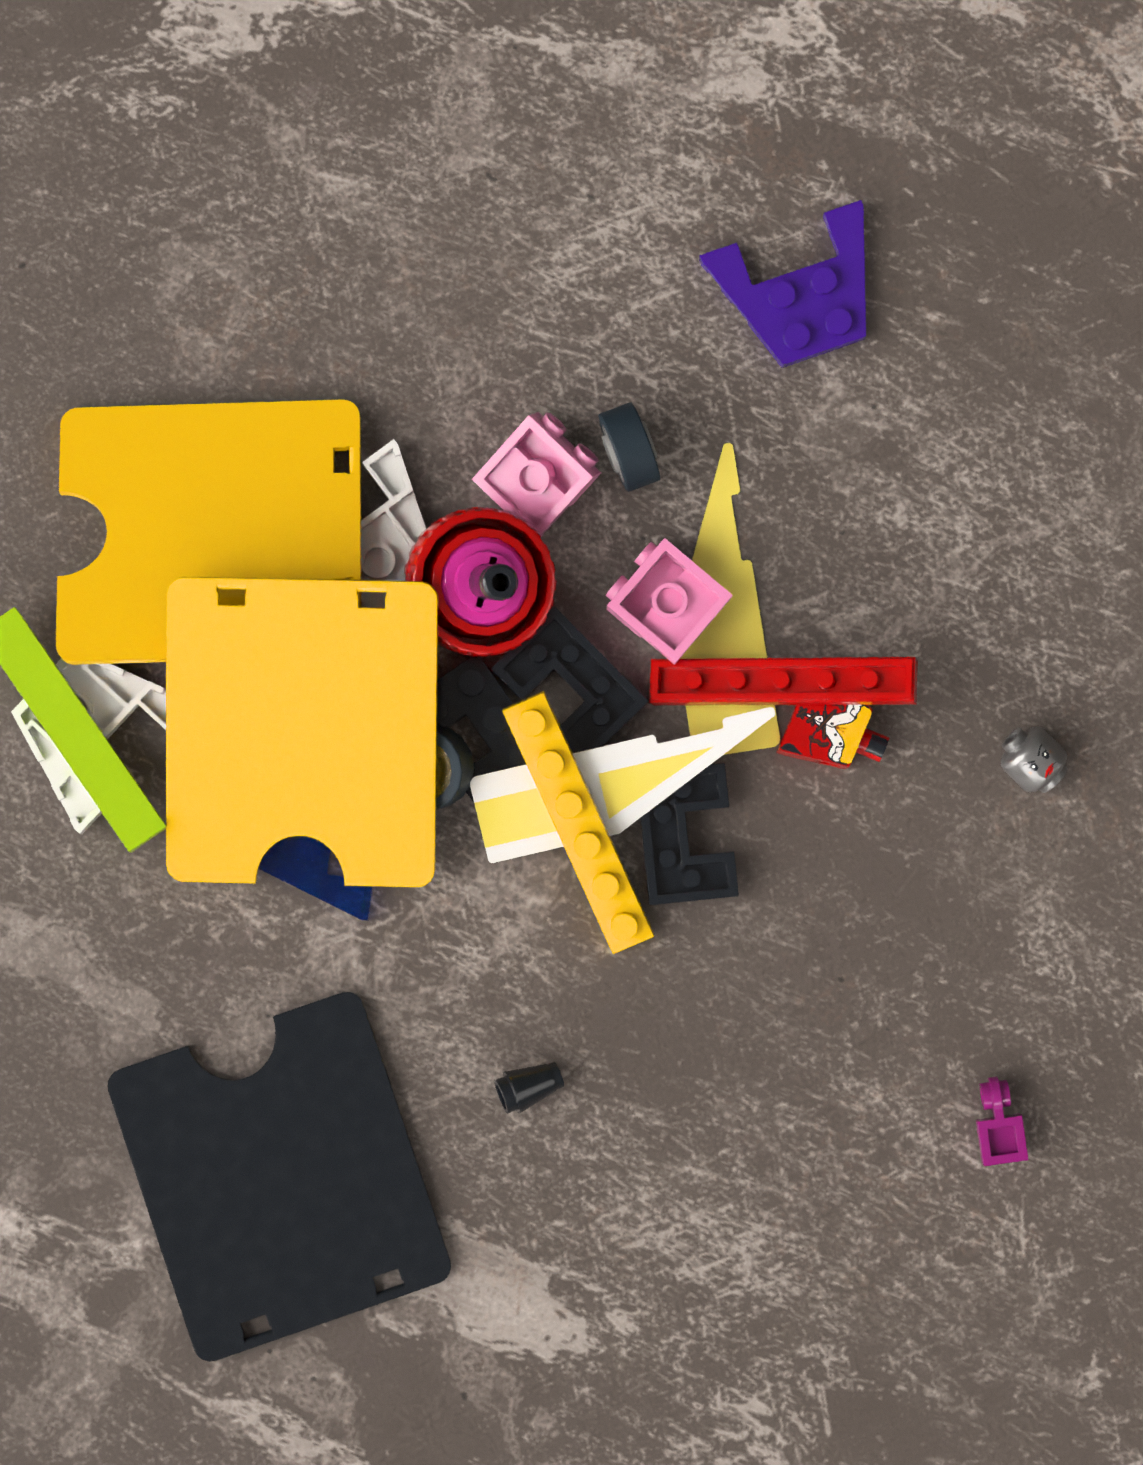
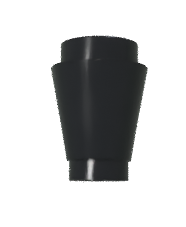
M555 1062L504 1071L503 1077L494 1080L499 1100L507 1114L513 1111H517L520 1114L554 1093L557 1089L564 1087L561 1072Z

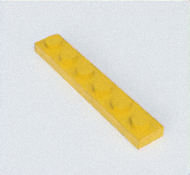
M542 691L504 708L502 712L612 954L654 937L650 923L545 692Z

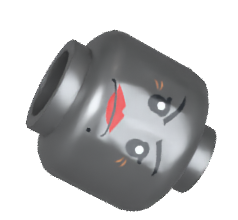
M1032 727L1026 731L1017 728L1002 743V748L1005 752L1001 759V767L1026 792L1040 790L1042 793H1046L1061 781L1068 770L1065 766L1067 760L1066 751L1042 727Z

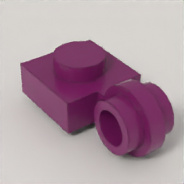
M997 1076L988 1077L987 1082L979 1084L983 1110L992 1109L993 1117L976 1120L982 1165L991 1166L1029 1160L1022 1115L1019 1113L1004 1116L1003 1107L1011 1106L1007 1080H998Z

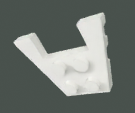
M393 439L362 462L365 469L389 499L361 520L362 580L405 581L404 568L409 560L408 554L412 546L418 541L419 535L426 530L399 446ZM362 592V607L385 608L387 592Z
M62 659L56 663L107 739L138 706L143 708L166 730L165 688L112 664L73 665L66 663ZM23 699L11 713L52 784L51 787L65 808L74 829L79 834H83L102 812Z

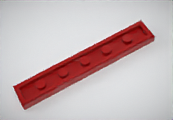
M916 657L679 659L674 665L668 659H651L649 703L653 706L917 704L918 660Z

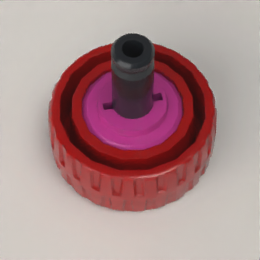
M471 507L449 513L434 521L431 526L424 530L408 554L409 560L404 568L405 581H423L435 588L438 594V644L453 652L483 657L514 650L536 634V630L543 626L547 620L549 610L553 607V597L557 581L555 580V564L551 560L550 550L547 544L543 543L541 535L534 528H531L525 520L512 515L510 512L489 507Z

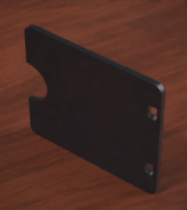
M342 992L273 1016L275 1043L272 1053L265 1065L249 1077L237 1080L217 1077L203 1068L194 1057L190 1047L185 1046L115 1071L108 1080V1092L193 1349L202 1360L209 1362L217 1361L441 1283L450 1273L451 1260L364 1003L354 993ZM398 1269L404 1283L377 1292L373 1277ZM266 1315L269 1326L272 1329L245 1338L242 1323Z

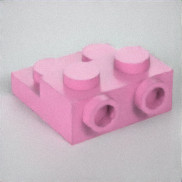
M539 412L528 415L472 480L504 511L525 520L527 525L534 528L542 537L561 514L579 499L601 472L595 467L598 458L589 448L580 443L574 447L563 436L566 432V427L559 419L550 413L542 416Z
M664 538L658 546L650 542L639 554L634 562L640 567L629 580L622 575L610 588L606 596L611 601L608 603L606 610L638 637L645 639L675 665L733 595Z

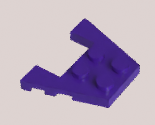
M862 200L824 212L823 219L837 257L753 285L737 243L699 256L701 266L717 282L722 293L730 303L735 305L748 322V326L781 368L857 343L866 338L864 206Z

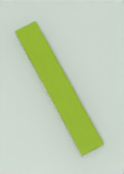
M13 607L0 616L1 667L128 852L132 853L164 831L167 827L165 822L19 610Z

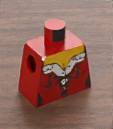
M796 705L776 753L831 767L848 769L855 753L880 762L890 738L866 728L873 709L868 705Z

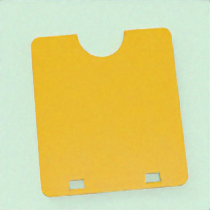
M311 400L79 407L70 409L63 415L60 422L59 493L60 495L84 499L94 505L103 515L107 528L104 547L90 565L78 572L57 576L56 650L61 659L66 663L79 665L166 662V592L171 582L180 577L362 580L361 417L357 406L351 401ZM349 450V474L334 473V452ZM218 589L220 592V604L245 605L246 590ZM358 592L359 607H362V592Z
M180 577L171 582L166 592V867L168 873L174 879L181 882L256 883L260 863L270 847L288 837L307 836L322 842L335 854L342 867L345 886L422 887L431 881L435 873L438 672V594L432 585L423 581ZM218 589L246 590L245 605L220 604V592ZM358 592H387L385 608L359 607Z

